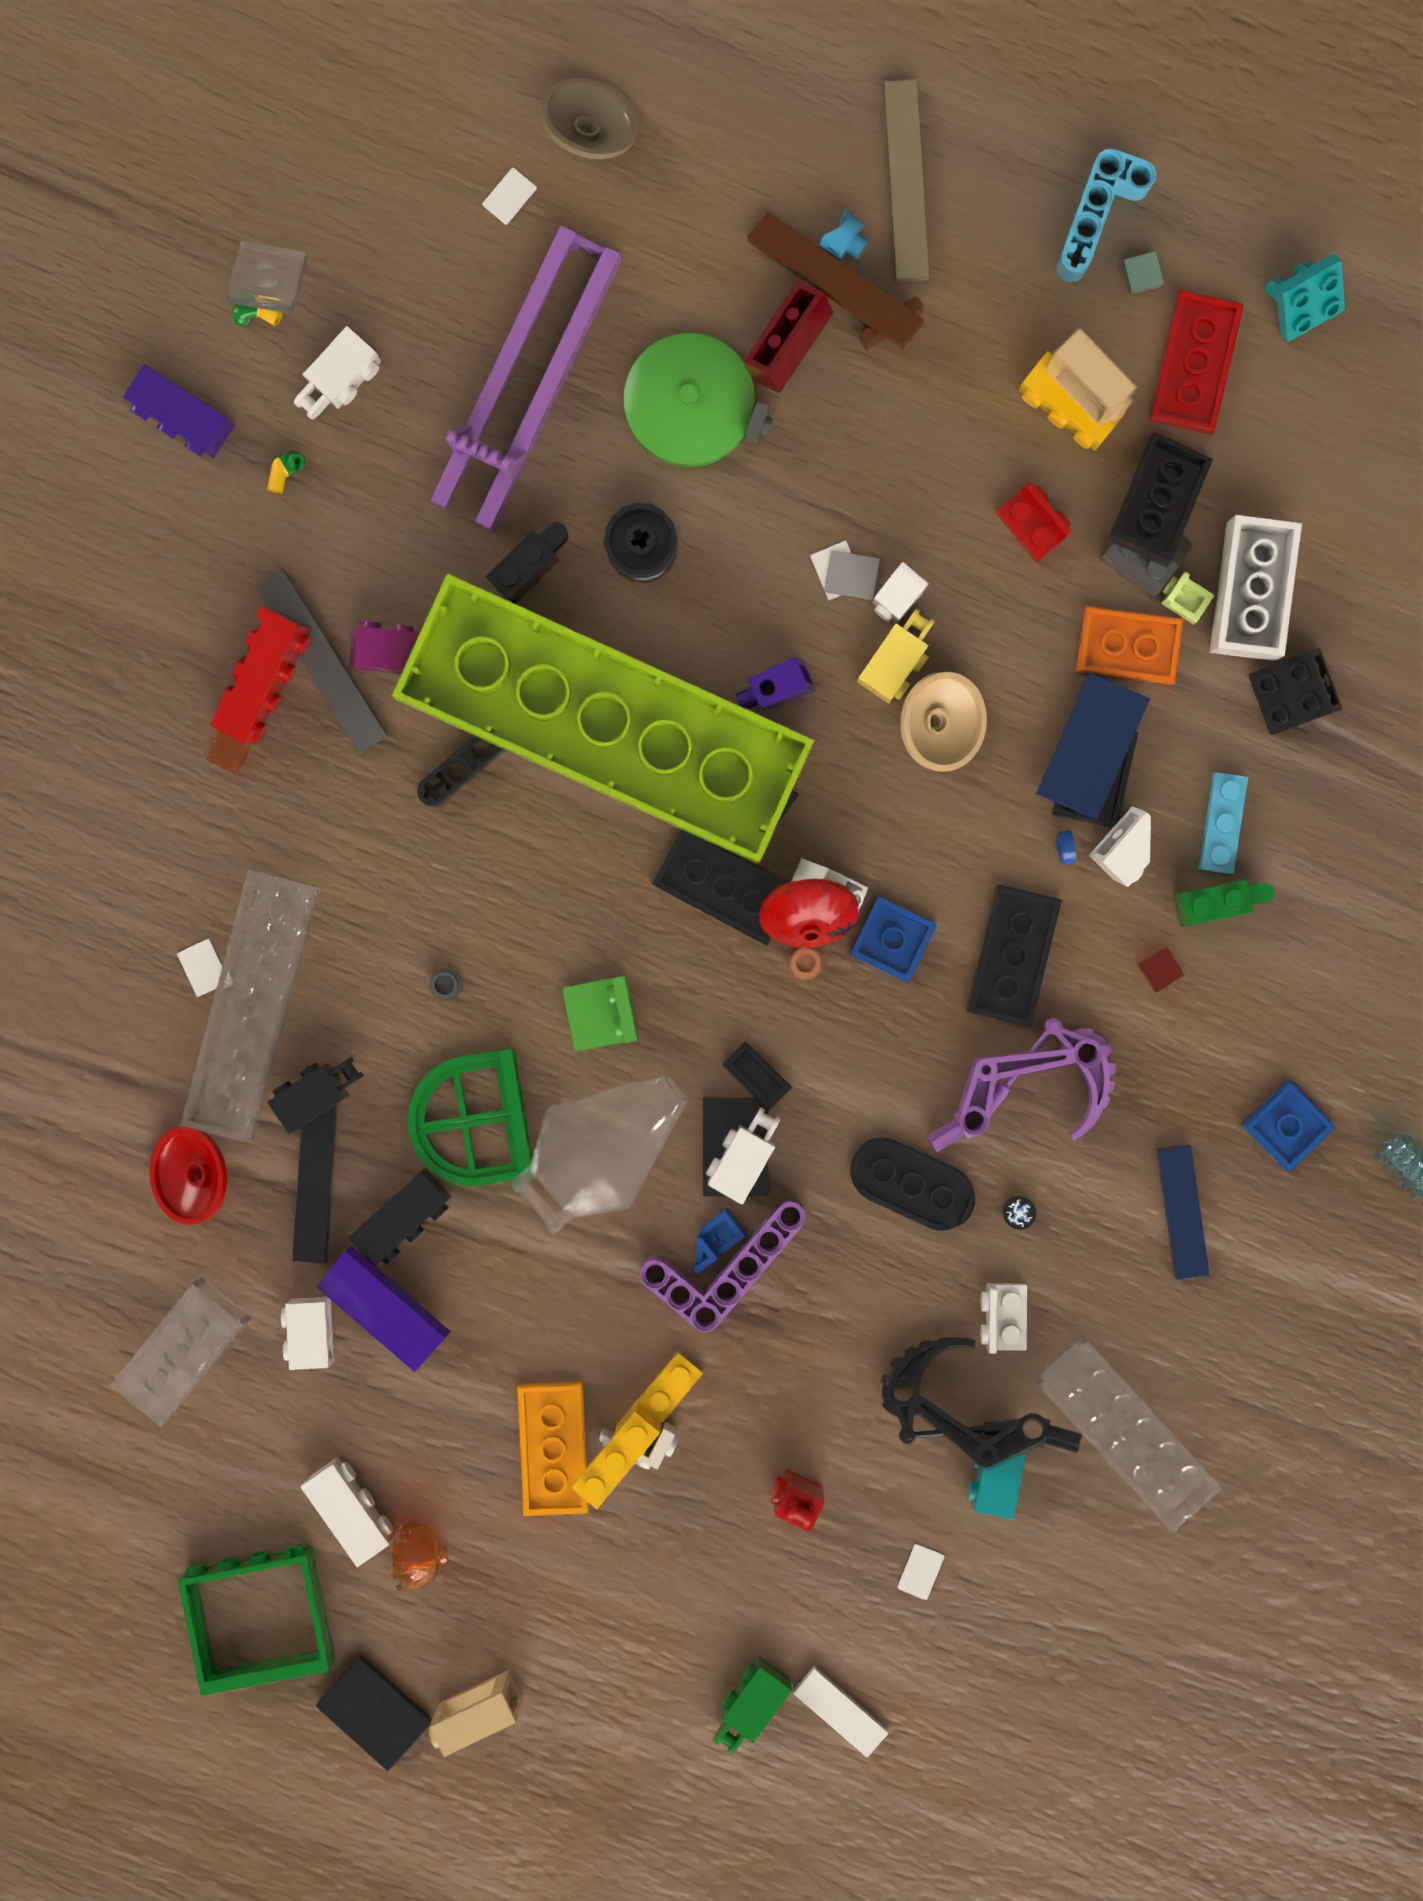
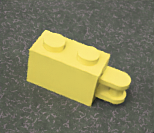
M917 608L903 628L898 624L894 625L857 680L860 685L888 704L893 697L898 700L901 699L910 683L905 681L910 672L914 670L918 673L929 658V656L924 654L929 645L922 640L935 621L933 619L928 621L919 615L920 610ZM911 625L922 632L918 638L907 631Z

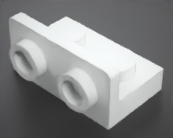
M986 1283V1292H981L980 1299L981 1311L986 1312V1325H981L980 1327L981 1344L986 1345L989 1354H996V1350L1027 1351V1284Z

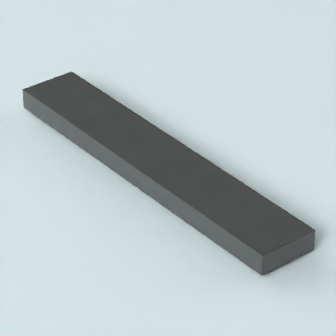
M281 569L256 585L255 588L268 608L277 610L311 628L308 635L312 638L310 645L303 655L299 653L298 656L357 751L363 753L388 737L285 570Z

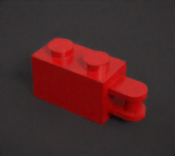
M786 1469L783 1477L777 1476L770 1491V1494L773 1495L771 1503L774 1506V1516L811 1533L825 1503L822 1485Z

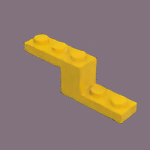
M678 1350L619 1421L612 1438L574 1482L571 1489L594 1508L598 1509L661 1432L663 1421L701 1377L703 1370Z

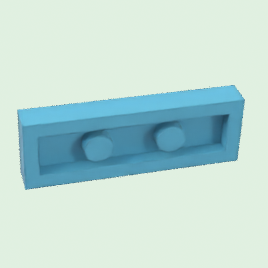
M1218 772L1213 773L1198 870L1228 875L1234 874L1248 777Z

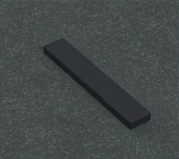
M340 1071L336 1073V1076L338 1077L339 1080H340ZM338 1104L301 1128L292 1261L327 1262Z

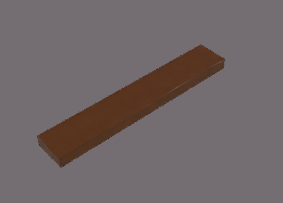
M767 212L747 236L750 244L812 287L824 292L832 301L900 348L904 349L923 326V318L771 213Z

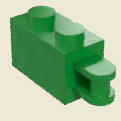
M1238 880L1174 894L1180 926H1190L1254 912L1252 905L1266 903L1273 899L1274 888L1269 883L1248 885L1247 880Z
M760 1656L754 1665L750 1662L744 1668L739 1678L741 1682L735 1691L730 1689L720 1703L722 1707L721 1720L723 1723L715 1733L713 1741L717 1744L721 1742L727 1746V1751L730 1754H733L745 1738L752 1743L756 1741L792 1691L791 1679ZM730 1728H733V1729H734L735 1731H737L738 1733H737L736 1736H735V1735H733L732 1733H730L728 1730H729Z

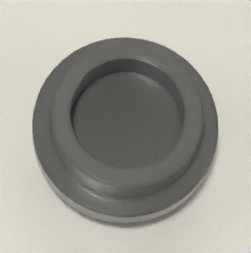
M440 969L430 979V991L439 1000H453L462 990V979L452 969Z

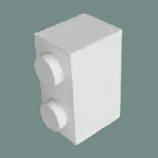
M328 1297L291 1299L281 1311L282 1327L287 1328V1341L283 1343V1357L285 1361H289V1370L329 1368L334 1362L331 1299Z

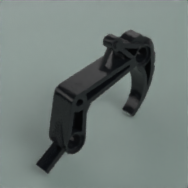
M944 1337L934 1341L920 1342L917 1348L911 1346L904 1350L906 1355L903 1358L896 1357L889 1364L893 1368L890 1375H882L880 1383L883 1385L882 1397L884 1403L882 1406L890 1415L899 1419L902 1426L899 1437L902 1443L906 1445L914 1443L916 1438L943 1436L983 1470H992L1037 1448L1044 1449L1045 1444L1078 1453L1082 1438L1081 1433L1050 1425L1051 1419L1044 1418L1037 1413L1026 1414L1020 1419L984 1422L983 1426L966 1427L919 1394L923 1374L935 1357L954 1348L974 1349L975 1340ZM900 1385H908L912 1388L913 1395L907 1401H899L894 1396L896 1388ZM920 1416L935 1430L915 1432L913 1429L914 1417ZM1033 1421L1041 1426L1042 1434L1038 1438L1031 1439L1024 1434L1023 1426L1027 1422ZM985 1432V1435L995 1436H993L989 1440H985L976 1433Z

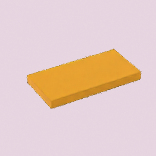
M583 1381L518 1384L523 1516L589 1513V1503L571 1489L574 1482L587 1468Z

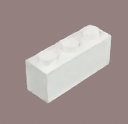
M338 1456L308 1477L301 1485V1489L356 1567H359L390 1545L394 1537L392 1533L394 1529L389 1519L385 1515L380 1516L373 1506L375 1501L370 1492L365 1488H360L355 1480L356 1474L350 1464L347 1462L343 1463Z

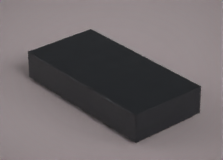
M746 1041L722 1064L768 1112L792 1089V1086Z

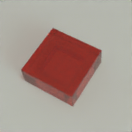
M1167 947L1137 964L1154 992L1162 990L1184 976V973Z

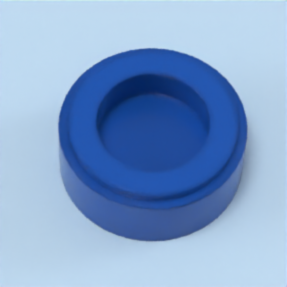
M1058 832L1056 844L1060 863L1063 865L1075 863L1076 850L1072 832Z

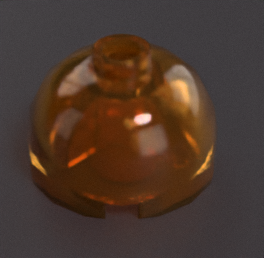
M399 1523L395 1532H401L400 1542L394 1540L393 1575L394 1579L401 1578V1584L397 1585L396 1588L399 1591L423 1589L430 1585L438 1576L440 1566L446 1565V1546L440 1545L439 1537L435 1531L423 1524Z

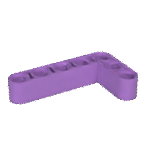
M787 1198L779 1202L705 1291L666 1258L659 1255L650 1256L644 1261L640 1274L641 1280L649 1290L694 1328L701 1332L712 1331L721 1323L805 1222L804 1208L798 1200L793 1198ZM794 1207L800 1212L795 1222L788 1223L781 1218V1213L785 1208ZM766 1232H773L778 1236V1242L773 1247H765L760 1243V1237ZM745 1257H751L757 1262V1267L752 1272H744L739 1268L740 1260ZM651 1265H659L664 1269L665 1275L661 1279L654 1280L647 1275L646 1270ZM730 1282L736 1287V1292L730 1297H724L717 1290L720 1284ZM677 1286H684L689 1290L690 1296L686 1300L679 1301L672 1296V1290ZM709 1307L714 1311L715 1316L711 1321L703 1322L697 1317V1311L700 1308Z

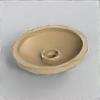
M954 672L933 673L921 679L909 692L901 713V734L907 751L921 766L933 771L946 772L956 770L967 764L975 756L985 737L987 727L985 703L978 688L965 676ZM931 717H933L932 725L930 724Z

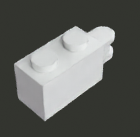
M346 326L303 373V376L309 383L295 398L294 404L298 408L302 406L308 412L307 416L311 420L319 416L329 403L337 409L342 404H349L357 394L356 389L364 380H371L376 375L381 359L368 344ZM316 391L322 395L317 401L312 398Z
M761 1107L749 1128L741 1124L737 1131L731 1128L722 1144L723 1147L727 1148L721 1159L716 1157L713 1159L706 1172V1175L710 1177L708 1186L742 1205L775 1148V1144L769 1140L781 1120L777 1116L774 1119L765 1114V1109ZM757 1124L768 1130L764 1138L753 1132Z

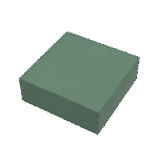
M1156 251L1123 260L1122 265L1130 295L1163 286L1164 281Z

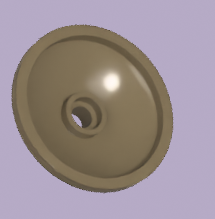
M587 78L562 80L552 85L546 91L540 106V118L547 134L560 147L576 156L587 159L613 158L626 152L636 139L639 124L635 109L624 95L605 83Z

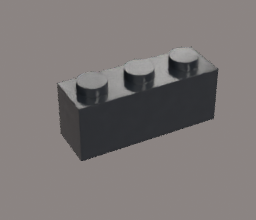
M425 1168L348 1238L372 1264L376 1266L382 1260L387 1265L401 1252L397 1246L403 1240L407 1239L411 1243L425 1230L421 1226L424 1221L429 1217L435 1221L449 1208L445 1202L451 1198V1195Z

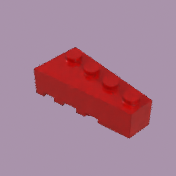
M260 606L256 616L262 619L260 626L255 631L251 630L245 642L248 645L249 652L247 656L245 655L237 661L232 672L233 679L236 680L235 685H229L225 689L210 724L211 727L245 745H253L255 741L259 742L264 736L267 729L265 721L269 713H274L282 699L279 693L284 683L288 684L295 675L297 667L294 663L298 658V654L303 655L306 652L312 639L308 636L311 628L277 610Z

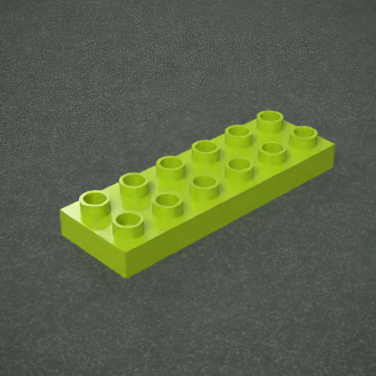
M447 574L392 694L395 700L757 864L764 854L814 743L813 739L450 574Z

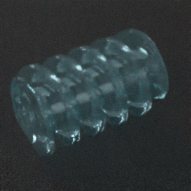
M1399 1135L1387 1141L1375 1154L1374 1160L1378 1162L1386 1158L1387 1161L1383 1169L1388 1171L1395 1167L1396 1171L1392 1178L1398 1180L1405 1177L1406 1179L1402 1183L1401 1188L1406 1190L1414 1186L1415 1189L1410 1197L1417 1199L1423 1195L1422 1148L1417 1144H1412L1413 1139L1411 1136Z

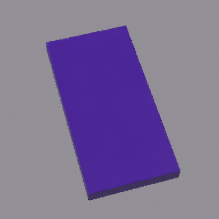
M352 1245L342 1254L316 1286L414 1372L451 1332Z

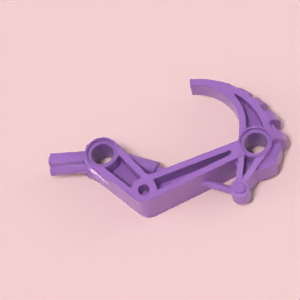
M1047 1019L1043 1026L1044 1033L1030 1051L981 1056L973 1061L956 1113L952 1114L954 1120L928 1134L929 1141L936 1152L963 1136L968 1140L973 1136L984 1133L989 1126L990 1116L1011 1091L1009 1087L1018 1075L1073 1063L1082 1074L1088 1089V1106L1084 1118L1073 1131L1068 1133L1070 1138L1075 1141L1097 1122L1103 1108L1107 1107L1111 1099L1109 1092L1114 1091L1116 1082L1111 1080L1112 1075L1117 1073L1116 1062L1110 1061L1108 1056L1113 1051L1109 1042L1106 1043L1101 1036L1093 1033L1091 1028L1083 1027L1070 1031L1062 1028V1023L1058 1019ZM1050 1034L1054 1035L1061 1044L1060 1048L1039 1050ZM1083 1044H1090L1093 1049L1092 1057L1087 1061H1081L1078 1056L1079 1048ZM1008 1077L1004 1084L1000 1082L995 1088L998 1079ZM971 1111H977L981 1116L979 1125L974 1128H968L964 1123L965 1116Z

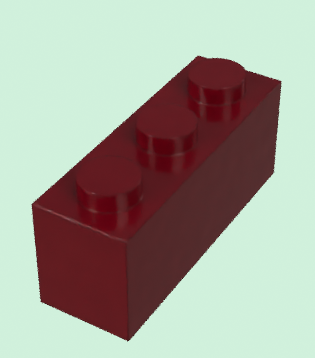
M797 280L743 361L753 381L780 394L834 313L824 292Z

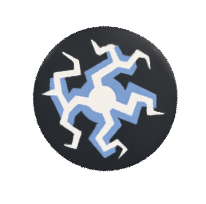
M1013 1196L1004 1203L1002 1215L1010 1227L1022 1230L1034 1223L1036 1208L1028 1198Z

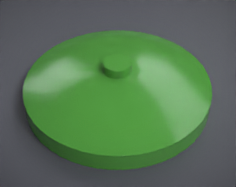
M698 333L671 335L649 346L633 364L624 389L626 419L638 443L655 458L680 467L708 465L731 453L745 437L755 406L753 381L740 356L722 341Z

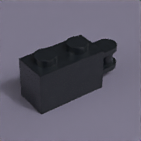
M554 522L539 536L532 530L485 576L489 583L507 601L515 604L559 561L555 553L568 541L569 536L566 527L560 522Z
M352 1057L346 1059L333 1069L328 1063L320 1067L317 1063H314L299 1073L302 1077L301 1080L293 1085L287 1081L272 1091L275 1097L267 1103L289 1135L350 1096L346 1088L364 1077V1074L362 1072L358 1073L352 1064L354 1062ZM340 1070L347 1079L343 1084L336 1076V1073Z

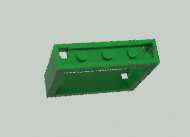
M302 1544L290 1545L285 1547L283 1552L271 1554L269 1550L256 1552L250 1556L251 1558L239 1560L237 1556L228 1557L220 1560L219 1564L207 1566L206 1563H197L187 1567V1571L177 1580L200 1696L330 1671L335 1662V1656L313 1546L302 1548ZM301 1563L318 1650L216 1670L198 1583Z

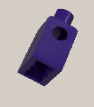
M793 657L748 678L751 687L735 695L740 707L748 710L759 705L760 709L767 711L816 690L804 661ZM774 683L775 691L773 694L768 695L766 688L768 684Z

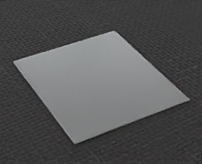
M832 550L825 592L873 601L880 558Z

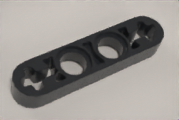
M473 736L420 782L417 789L420 801L430 807H439L501 755L505 749L498 748L490 743L492 749L490 755L483 759L477 758L473 753V748L476 742L483 739ZM458 761L463 762L467 768L466 775L460 780L452 779L448 771L450 765ZM442 773L445 780L451 783L453 787L448 790L447 786L444 785L438 790L439 799L435 800L432 797L426 799L425 796L428 793L427 785L430 784L436 787L440 784L442 780L437 778V776Z

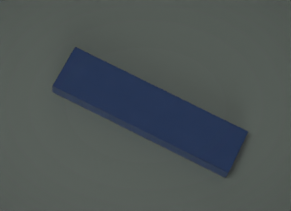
M1191 1145L1156 1149L1175 1279L1210 1275Z

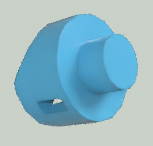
M844 209L839 221V228L826 233L819 247L840 262L847 254L858 260L870 242L861 235L865 223Z

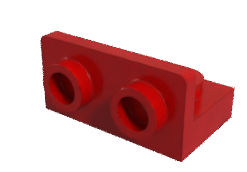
M1028 482L1021 491L1001 506L995 514L1035 562L1038 563L1072 532L1069 529L1071 524L1067 517L1059 510L1055 512L1048 504L1049 497L1039 485L1034 487L1031 482Z

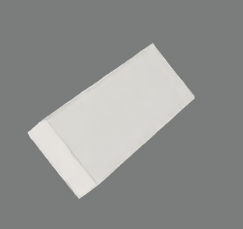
M815 1665L793 1689L795 1696L867 1758L889 1734L888 1729Z

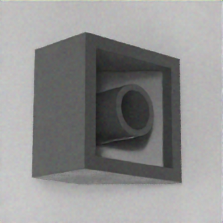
M1181 537L1174 557L1168 567L1113 542L1100 560L1152 599L1160 593L1181 565L1192 544Z

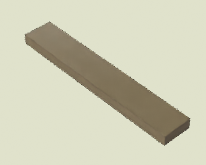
M917 79L884 81L896 282L929 280Z

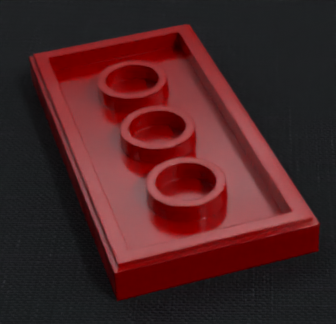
M1179 290L1148 421L1209 435L1215 433L1244 304Z

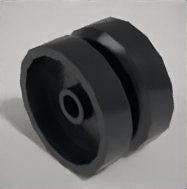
M635 503L621 508L611 517L605 529L604 545L611 566L621 577L631 582L649 583L659 580L671 570L677 558L678 541L673 522L663 510L651 504ZM640 540H645L647 546L640 549L639 544L636 546V543Z

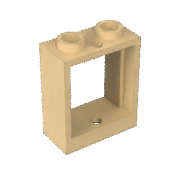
M1081 329L1077 330L1054 353L1045 369L1099 427L1108 420L1112 424L1116 422L1133 402L1130 396L1137 387Z
M509 1670L438 1704L430 1725L429 1737L433 1746L436 1749L440 1748L444 1757L516 1723L522 1703V1696Z

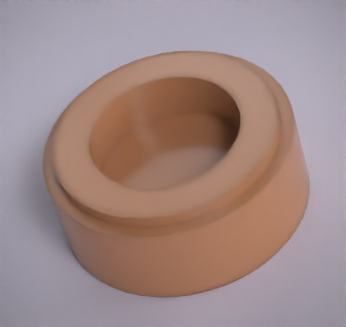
M798 948L790 957V969L795 976L801 979L814 978L822 968L821 955L814 948Z

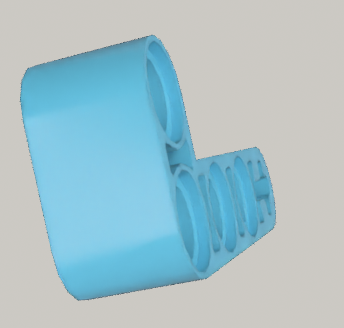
M1106 149L1099 153L1089 173L1057 263V273L1062 280L1073 283L1079 281L1084 276L1091 263L1115 195L1133 201L1142 200L1147 196L1156 180V170L1152 163L1116 149ZM1100 165H1110L1115 173L1111 175L1105 174L1100 169ZM1131 176H1141L1145 180L1146 185H1136L1132 181ZM1095 195L1103 200V205H1093L1089 200V196ZM1085 226L1092 231L1093 236L1083 237L1077 228ZM1076 250L1081 251L1077 260V267L1070 266L1074 252Z

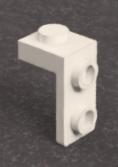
M664 1421L661 1432L655 1439L651 1449H647L635 1464L645 1469L653 1467L658 1470L664 1456L671 1457L679 1440L674 1437L676 1427ZM603 1427L599 1440L603 1442V1447L615 1433Z

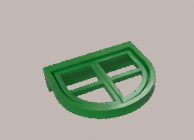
M515 1047L455 1057L436 1066L421 1080L410 1101L407 1123L412 1146L428 1169L442 1179L465 1186H480L518 1179L524 1181L533 1179L536 1176ZM496 1067L503 1109L467 1115L460 1073ZM454 1076L460 1116L425 1122L426 1108L432 1094L440 1084ZM505 1121L512 1163L476 1169L469 1127ZM462 1128L469 1168L457 1166L444 1159L432 1146L427 1134Z

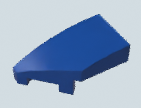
M728 1207L700 1229L696 1242L697 1253L693 1270L696 1274L716 1261L722 1253L747 1235L746 1230Z

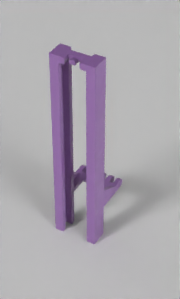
M560 225L467 424L457 431L451 429L447 435L446 441L453 453L431 498L434 506L446 511L473 456L499 469L475 520L476 523L481 525V528L491 533L494 532L621 264L620 253L608 247L603 248ZM582 247L585 249V252L591 255L597 254L598 263L508 453L504 456L500 451L496 449L491 450L489 446L482 444L479 440L570 248L578 251Z

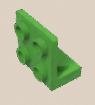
M626 975L563 988L575 1051L623 1042L625 1044L639 1040Z

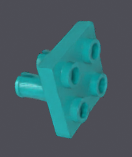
M1333 253L1316 264H1313L1311 260H1305L1304 265L1300 263L1296 266L1293 277L1285 281L1283 277L1277 276L1275 281L1271 279L1267 283L1265 292L1277 302L1280 335L1287 342L1307 333L1309 330L1345 310L1342 260Z

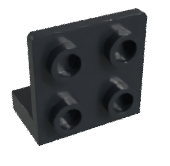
M1320 648L1309 650L1249 674V679L1271 735L1343 709Z

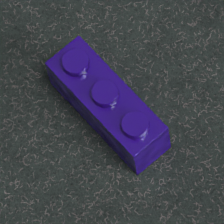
M145 364L123 396L132 405L129 411L144 421L151 417L159 423L156 428L172 439L176 435L186 440L184 447L199 457L206 453L214 458L234 428V425L228 418Z

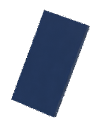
M1089 672L1035 795L1093 820H1098L1150 698Z

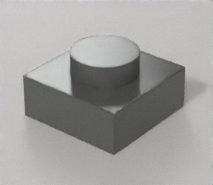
M760 402L756 403L746 430V441L758 445L761 436L767 437L773 418L768 417V405Z

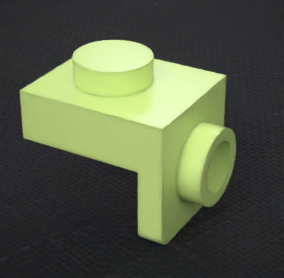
M1184 571L1178 578L1173 575L1162 590L1166 596L1161 604L1194 625L1215 595L1190 580L1191 574Z

